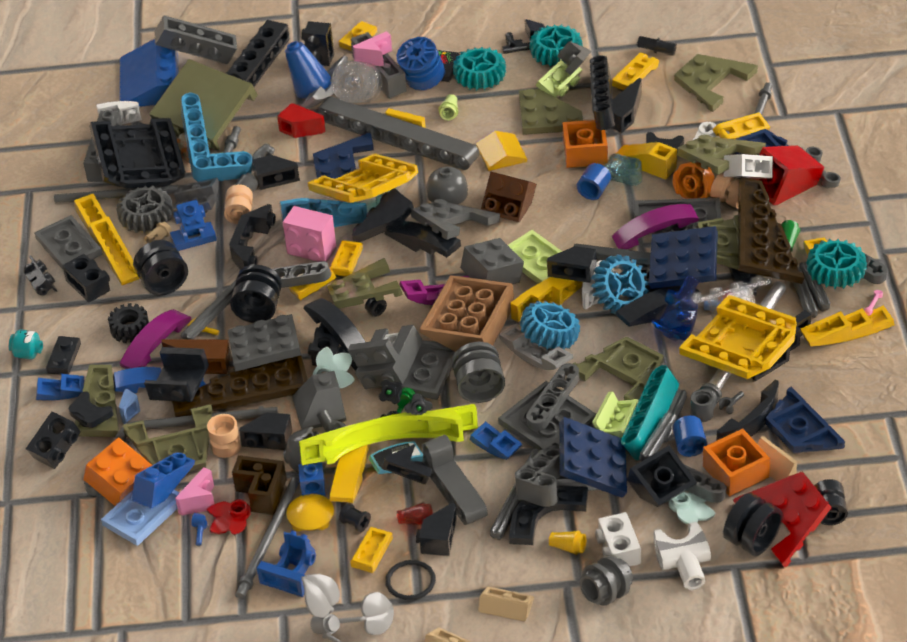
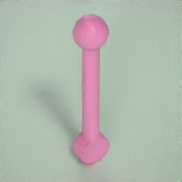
M881 290L874 291L873 300L864 309L868 316L873 313L872 309L878 298H882L883 292Z

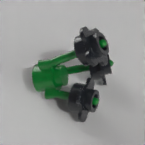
M388 379L382 380V390L378 396L379 400L382 402L391 401L392 404H397L399 407L397 411H390L387 415L382 414L380 418L400 414L403 409H405L406 413L422 415L432 409V403L426 401L421 394H415L411 388H403L400 382H390Z

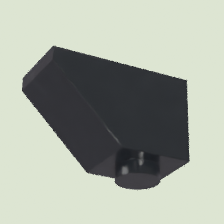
M274 155L252 159L254 176L259 183L258 187L260 190L300 181L297 162Z
M574 246L548 257V277L591 283V277L597 265L596 249Z
M450 503L423 519L422 527L417 529L416 543L420 544L421 554L450 556L457 522L455 503Z

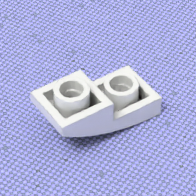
M116 101L96 105L98 115L100 111H120L122 124L142 120L138 102Z

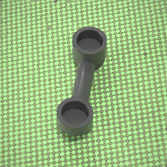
M808 147L806 152L820 163L823 154L822 150L817 147ZM823 170L820 177L822 181L821 186L826 188L838 187L841 177L837 173H826Z

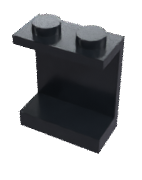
M162 347L159 354L164 367L157 381L145 380L144 382L149 400L192 402L209 367L204 349Z

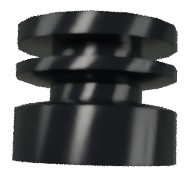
M249 265L239 271L230 301L231 310L237 317L244 321L255 323L259 320H270L274 316L282 287L281 278L277 272L263 265Z

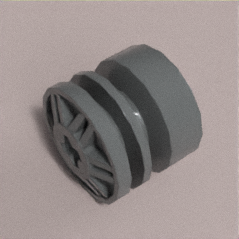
M472 342L460 347L454 353L452 367L456 377L458 392L463 399L469 402L482 403L488 402L502 393L505 387V377L498 351L493 345L486 342Z

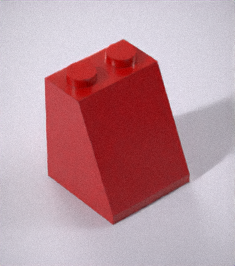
M798 145L762 147L759 156L773 157L772 178L755 180L762 181L769 196V202L773 205H778L816 186L825 167Z

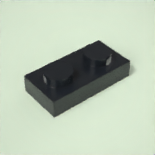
M58 336L46 366L48 374H70L81 345L80 338Z

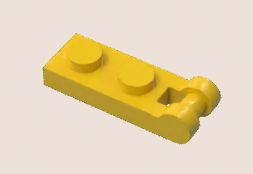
M640 52L612 79V86L625 90L638 78L643 79L651 70H655L659 65V59L649 58L647 54Z
M755 113L720 123L713 128V132L720 138L737 139L762 129L769 130L771 127L760 113Z

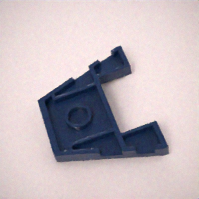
M371 133L313 153L316 178L325 175L336 179L356 170L353 153L374 151Z

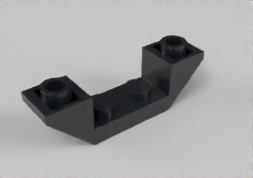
M272 204L264 205L242 215L229 242L231 259L240 270L245 266L257 265L258 263L254 247L248 246V240L253 237V233L268 234L271 226L275 225L276 215L273 213Z

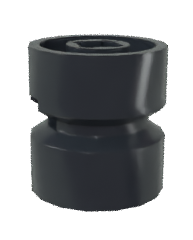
M825 479L816 483L814 486L832 507L820 523L829 526L845 521L848 511L842 483L833 479Z

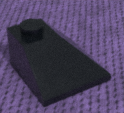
M670 445L631 467L627 477V481L637 495L656 507L663 505L697 484V481Z

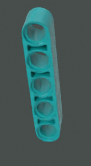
M666 365L657 367L650 374L621 438L622 445L636 461L640 460V452L664 414L668 412L680 385Z

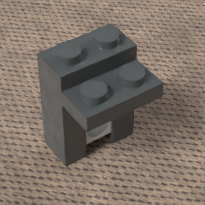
M414 325L402 326L399 333L388 334L387 328L375 330L370 342L350 344L348 352L358 366L355 374L365 389L382 387L381 382L384 379H388L390 382L404 383L423 342Z

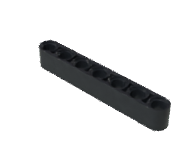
M600 55L591 58L589 61L592 110L596 128L598 130H607L615 125L611 74L607 57Z

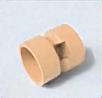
M720 173L712 184L711 197L719 198L720 202L726 201L728 205L738 209L739 179L735 180L734 177H724V173Z
M233 185L227 189L224 217L230 223L238 224L242 215L252 211L253 194L250 188L244 185Z
M218 414L212 417L207 424L213 454L221 458L236 455L241 448L237 420L229 414Z

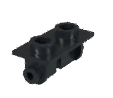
M30 255L29 257L32 262L24 266V274L31 282L36 293L44 296L51 288L57 292L58 290L53 284L56 282L48 271L45 272L48 269L40 259L36 261Z

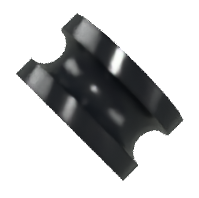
M375 297L369 298L365 303V309L374 317L380 316L387 307L385 300L376 301Z

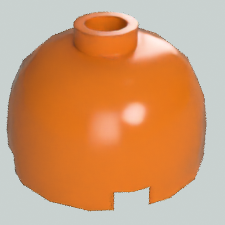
M698 161L696 163L686 162L681 164L678 170L674 172L673 186L677 195L680 194L685 199L708 198L711 196V187L715 180V175L710 167L704 169Z

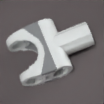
M697 522L688 523L689 535L683 539H672L665 532H662L661 529L654 530L655 551L661 570L677 568L685 588L689 590L700 588L706 580L699 563L710 561L711 553L705 534Z

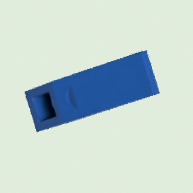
M174 453L136 474L132 501L151 509L164 502L194 466L195 460L186 457L183 453Z

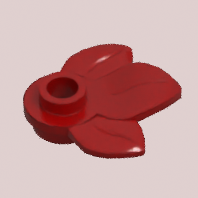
M237 499L231 503L222 501L208 507L207 512L215 517L210 526V532L223 534L230 531L233 535L241 533L247 526L246 519L251 515L250 505L244 500Z

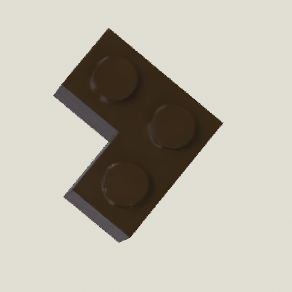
M238 455L232 470L235 491L248 493L251 512L274 515L287 481L284 461Z

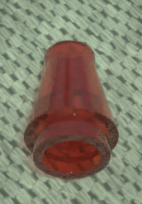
M425 502L403 510H397L399 525H422L423 519L433 514L432 506L430 503L425 504Z

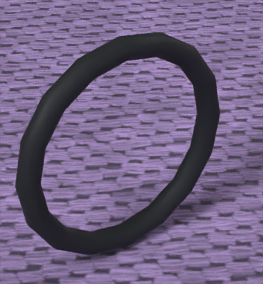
M405 560L389 569L385 585L388 591L396 598L416 600L425 597L432 591L436 583V575L432 567L425 562ZM417 565L429 572L431 582L428 588L421 593L404 595L392 588L390 584L392 574L400 567Z

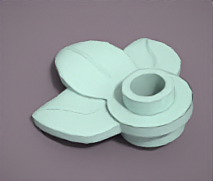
M325 347L316 357L317 367L313 375L321 374L323 371H334L339 388H345L355 380L347 372L350 368L352 357L349 353L333 355L330 348Z
M683 492L669 500L668 503L669 508L676 512L678 519L685 524L691 522L698 523V520L707 521L715 516L714 510L705 504V499L690 492Z

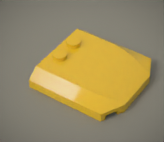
M374 153L358 160L359 169L336 179L323 175L307 182L309 191L339 201L353 203L373 198L407 183L418 173V169L415 164Z
M728 295L716 307L717 315L697 337L691 334L679 347V353L693 360L749 379L770 369L795 340L796 317Z

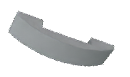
M346 55L336 61L327 71L332 78L328 88L324 90L320 86L305 99L301 105L302 107L311 108L317 106L340 88L348 69V57Z
M517 324L499 334V338L511 351L525 362L537 368L555 370L573 359V354L560 347H556L553 350L548 348L546 350L543 346L538 347V344L531 343V339L524 337L525 334L521 332V326Z

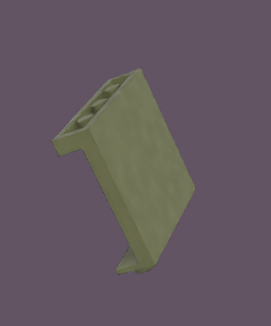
M188 59L149 115L152 119L171 118L175 136H179L184 133L181 116L182 96L186 93L198 95L209 149L213 148L219 151L220 147L217 144V140L245 100L254 101L258 95L251 83Z

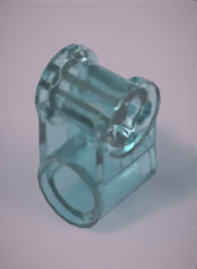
M614 153L609 157V162L603 165L610 171L611 181L636 186L643 180L642 164L637 158Z

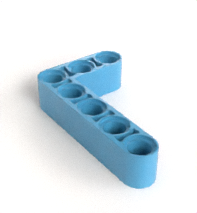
M194 93L184 94L181 99V116L193 179L198 182L218 178V181L235 180L246 173L251 174L252 156L248 152L210 154L200 98Z

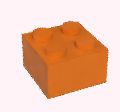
M595 120L562 122L567 168L584 167L592 163L608 165L606 132L596 128Z
M744 429L703 447V467L712 478L726 485V493L729 497L769 478L770 457Z
M118 437L86 464L83 480L116 506L133 490L135 475L151 467L152 464Z

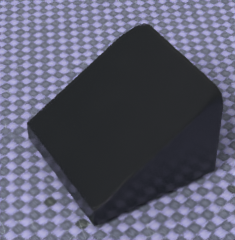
M525 19V31L530 40L531 36L534 35V31H539L541 27L545 28L542 23Z

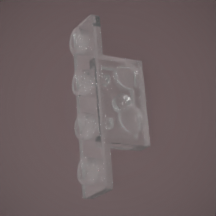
M760 275L750 278L751 282L743 284V281L730 283V288L722 289V286L709 289L708 294L702 295L701 292L689 294V299L683 300V305H693L708 300L713 319L717 315L716 307L728 295L755 303L752 288L770 284L772 281L771 278H764Z

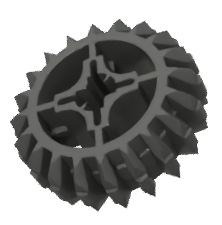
M154 185L150 188L146 186L143 188L137 187L136 190L129 189V193H124L123 198L118 199L117 217L122 226L127 228L128 231L134 230L135 233L143 231L145 233L148 230L152 231L155 229L159 222L167 223V221L171 220L173 204L167 191H162L161 188L155 189Z

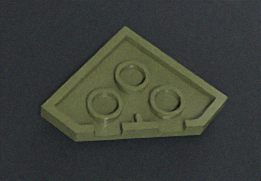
M540 89L519 90L523 135L563 132L562 122L583 121L582 111Z

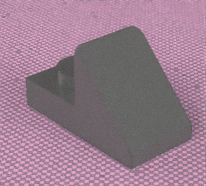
M569 41L560 51L558 57L569 65L565 71L571 75L580 67L592 51Z

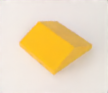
M494 131L476 143V147L488 171L527 162V157L515 134Z

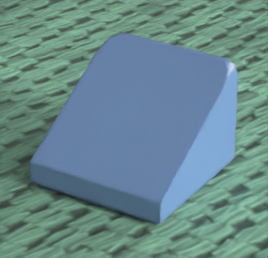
M128 389L124 390L119 405L122 423L124 424L141 411L137 395Z

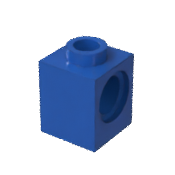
M322 462L307 465L298 464L302 496L320 494L326 497Z

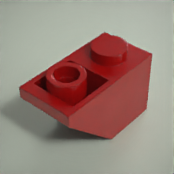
M291 103L277 115L279 132L291 137L299 138L326 132L323 115Z

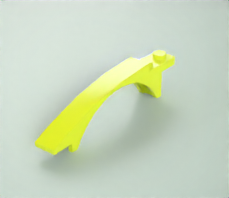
M475 404L433 411L428 410L422 415L405 412L322 433L299 441L301 465L324 461L327 464H333L341 456L354 449L386 440L437 438L445 434L450 441L461 442L464 441L463 431L478 428L477 407Z

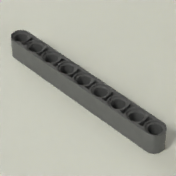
M328 97L316 109V113L324 116L325 123L360 135L371 133L374 140L461 170H467L480 155L478 148L471 143L335 97Z

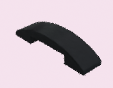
M320 298L304 305L303 309L316 324L322 322L345 350V353H349L350 344L365 342L351 320L331 302ZM352 358L351 366L356 371L358 366Z
M775 379L761 392L760 404L740 422L731 418L718 429L717 440L741 429H744L750 437L760 431L766 425V417L775 409V405L778 402L779 381Z

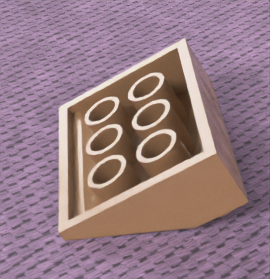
M450 275L421 325L420 333L455 352L460 347L472 342L479 341L494 345L511 313L510 303L514 300L513 284Z

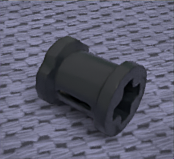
M347 503L340 511L339 520L344 524L349 523L357 531L363 532L370 523L371 514L367 511L362 512L356 509L353 504Z

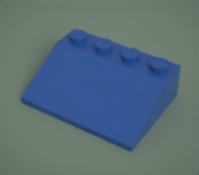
M155 39L120 57V101L138 102L139 107L156 105L179 73L178 51L155 45Z

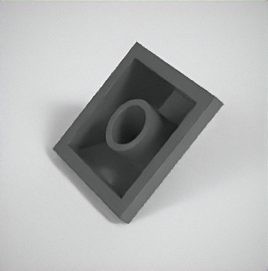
M334 371L312 375L292 396L301 429L322 427L317 414L326 409L333 420L347 421L339 384Z

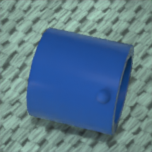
M598 163L588 165L577 182L578 192L586 199H599L611 181L610 171Z
M691 415L683 416L672 425L677 450L681 455L693 457L703 453V447L707 446V439L702 422L698 417Z

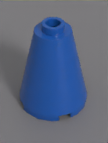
M293 41L287 45L285 54L296 96L304 99L320 86L324 90L327 89L331 84L330 79L332 78L308 48L298 41Z

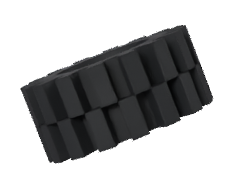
M128 303L127 307H124V304H122L120 309L114 308V312L111 311L110 316H108L112 337L116 338V341L120 342L122 340L123 343H127V340H130V343H132L139 332L149 323L147 311L144 310L143 306L139 307V304L132 306L131 303ZM127 322H134L132 324L124 325Z

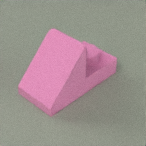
M386 31L354 45V62L363 65L383 66V55L392 51L391 35Z
M203 468L175 498L178 514L188 515L207 511L208 507L214 505L211 493L214 487L211 470Z

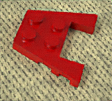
M803 471L749 492L762 498L765 504L771 503L783 512L782 523L789 530L790 534L773 546L771 551L786 568L791 563L790 558L796 550L800 551L803 547V541L810 531L814 532L832 507ZM744 495L736 497L733 501L736 503Z

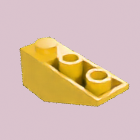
M660 142L623 145L613 155L612 159L666 180L677 168V149Z

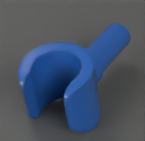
M194 513L191 525L192 527H197L196 545L201 546L203 532L207 528L208 523L204 514Z

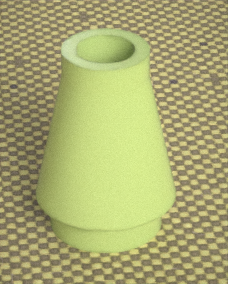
M453 94L447 95L446 99L439 106L438 112L444 120H452L458 115L457 97Z

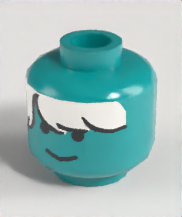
M19 329L15 334H11L8 348L16 358L33 360L38 353L41 354L43 341L40 340L37 332Z

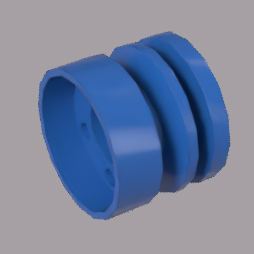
M414 37L399 47L396 55L397 63L405 72L406 83L411 88L427 90L439 84L444 77L445 68L437 47L431 39Z

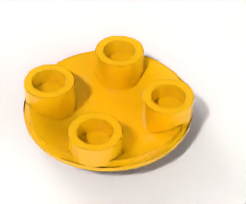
M301 495L289 504L286 515L292 529L295 531L325 530L329 527V522L334 515V507L332 502L323 495Z

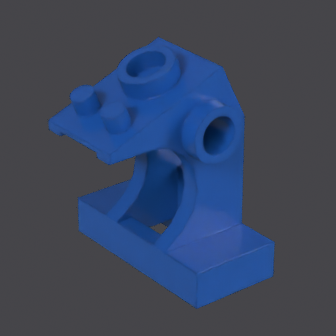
M197 200L176 205V212H173L176 224H179L180 230L170 232L173 245L178 251L217 241L211 221L204 222L203 217H206L203 205H199ZM197 234L200 235V236H197V237L188 239L189 236H193V235H197Z
M291 530L290 533H283L285 543L281 545L279 550V556L281 557L279 562L274 565L261 561L257 567L260 584L304 597V586L301 577L305 576L308 567L314 564L316 552L310 544V540L307 539V535L302 534L299 536L296 535L297 532ZM290 564L296 565L294 570L287 569Z

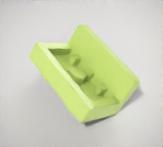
M561 60L535 86L556 98L558 96L562 98L568 92L570 85L574 87L581 79L579 75L582 69L579 67L569 75L565 71L568 66Z
M608 392L593 420L594 428L622 438L639 400L618 401L614 392Z

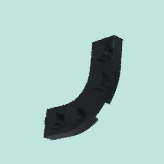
M557 486V503L549 507L539 506L522 500L512 515L509 544L534 545L537 523L547 513L559 510L586 512L588 487Z

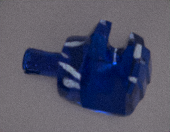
M691 275L686 276L679 292L667 291L664 301L668 305L660 320H651L657 330L674 341H685L691 335L697 320L698 304L692 301L691 296L700 281Z

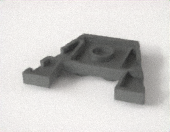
M436 199L429 204H421V206L411 210V217L424 226L431 225L432 231L435 233L442 232L444 239L459 236L460 227L455 226V224L473 220L489 226L500 221L499 213L453 204L442 199Z

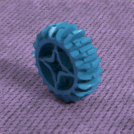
M621 255L609 256L601 261L599 266L594 269L596 274L591 277L595 281L591 287L596 289L593 296L600 298L597 304L604 303L603 310L610 309L611 313L615 314L618 309L647 294L649 290L645 286L649 282L644 281L647 273L640 271L642 266H636V260H630L629 256L622 257ZM617 268L622 270V272L618 274L611 272V270ZM622 295L629 297V299L622 301L618 297Z
M540 301L530 303L529 307H526L520 319L521 332L525 334L524 337L531 339V343L538 344V347H545L546 350L548 348L555 349L556 347L570 349L578 339L580 325L579 320L575 318L576 314L570 313L569 309H564L562 305L558 306L554 302L551 304L547 301L543 303Z

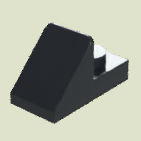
M415 444L386 456L381 467L383 470L424 485L427 483L432 468L427 467L423 462L410 461Z

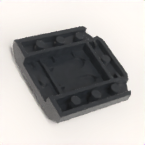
M171 118L151 119L150 124L111 126V121L90 122L89 127L103 182L125 189L143 188L144 186L149 188L153 185L154 187H166L185 177L186 172Z

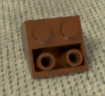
M490 171L481 210L499 213L500 218L520 223L532 204L537 184Z

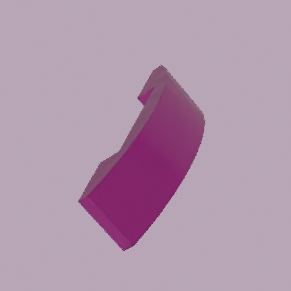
M691 204L664 206L632 219L612 235V239L617 249L627 250L639 245L638 238L676 223L680 229L699 221V218Z
M421 280L400 281L399 283L407 299L424 305H434L445 285L424 286Z
M173 309L154 318L129 345L120 361V366L125 369L145 367L151 361L150 354L162 343V339H166L173 331L179 333L192 320L191 316Z

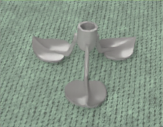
M321 574L301 577L304 586L305 603L308 611L313 615L311 629L316 634H323V638H328L332 642H341L330 635L339 629L340 623L364 621L365 631L371 635L384 633L392 624L394 609L392 603L385 595L378 592L366 595L361 604L363 616L338 619L334 614H331L334 611L333 605L340 598L336 582L332 578Z

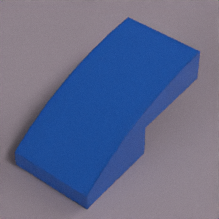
M136 367L114 372L115 391L124 392L125 389H128L137 394L139 387L145 388V380L157 381L161 373V367Z
M61 374V380L38 378L36 400L53 401L78 397L83 392L84 376Z
M486 421L470 436V441L488 453L505 460L510 458L522 446V443L506 430L500 433Z

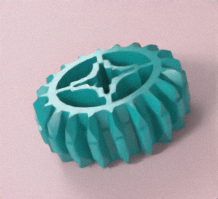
M554 24V26L546 25V28L541 27L539 31H534V35L531 36L530 51L532 58L536 59L537 63L541 62L543 66L546 64L550 67L556 65L562 60L558 57V54L569 41L583 46L580 33L576 32L574 28L571 29L570 26L563 27L562 24L560 26Z
M483 46L478 49L474 47V49H467L466 52H461L460 55L456 56L453 64V75L457 83L461 84L462 87L468 86L469 90L472 88L476 90L481 88L485 90L487 87L493 88V85H499V81H503L504 76H506V61L497 50H491L490 47L484 49Z
M829 238L828 242L821 240L820 244H814V247L808 253L806 261L807 271L811 275L812 280H817L818 285L825 284L826 288L833 286L834 289L836 287L844 289L846 285L853 287L854 283H859L861 278L864 277L865 270L867 269L866 256L862 252L861 247H856L855 243L849 244L847 240L844 242L839 241V238L836 241H832Z

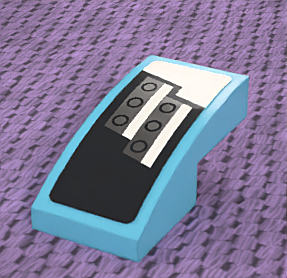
M410 441L381 449L371 454L369 460L378 474L391 473L381 469L386 456L415 444V448L410 461L422 462L423 454L415 441Z

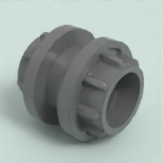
M605 556L599 559L597 563H592L584 568L580 577L581 591L588 601L606 606L614 602L616 598H621L628 594L633 580L632 571L624 560L613 556Z

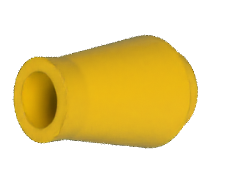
M580 531L550 533L549 546L556 547L575 555L584 553L586 549L587 537L586 534H582Z

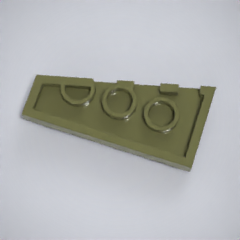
M89 365L83 392H89L90 402L95 406H111L114 414L111 418L94 428L83 427L76 419L74 424L81 431L79 436L115 437L119 432L112 365Z

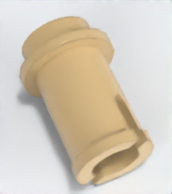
M159 222L154 230L145 235L144 239L146 242L152 238L153 240L150 242L162 240L164 237L170 236L172 229L168 223Z

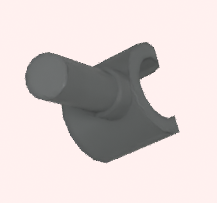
M740 391L733 398H721L719 401L720 410L726 407V413L732 414L734 411L733 405L744 396V393Z

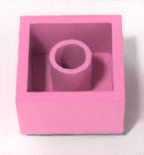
M293 206L283 221L287 254L313 261L327 262L336 249L333 215Z

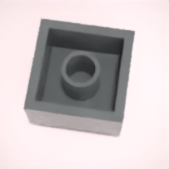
M501 238L465 246L460 268L470 278L517 284L520 283L524 261Z

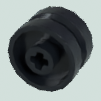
M155 240L147 243L139 249L133 261L134 271L141 279L144 287L149 293L157 296L175 292L186 281L189 272L186 262L180 256L176 247L166 240Z
M746 493L735 503L728 514L724 524L723 536L734 545H741L742 549L751 555L759 556L767 550L777 536L782 524L783 512L771 503L765 504L764 500L757 495Z

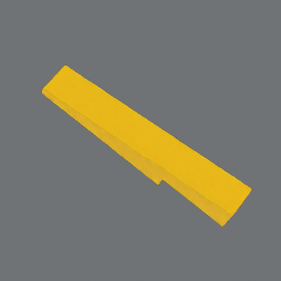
M94 193L74 200L77 214L93 240L101 247L104 258L121 285L140 279L134 271L131 255L109 216L106 217Z

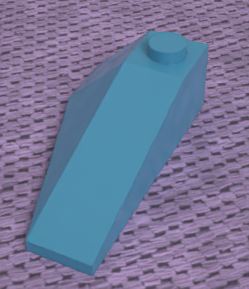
M309 198L280 201L282 223L293 206L333 215L334 227L362 223L367 218L366 203Z

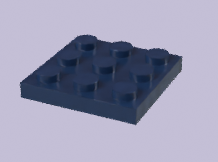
M716 226L652 234L649 272L650 288L655 289L716 281L718 242Z
M563 417L559 422L560 475L623 498L627 494L626 449L621 443V438Z

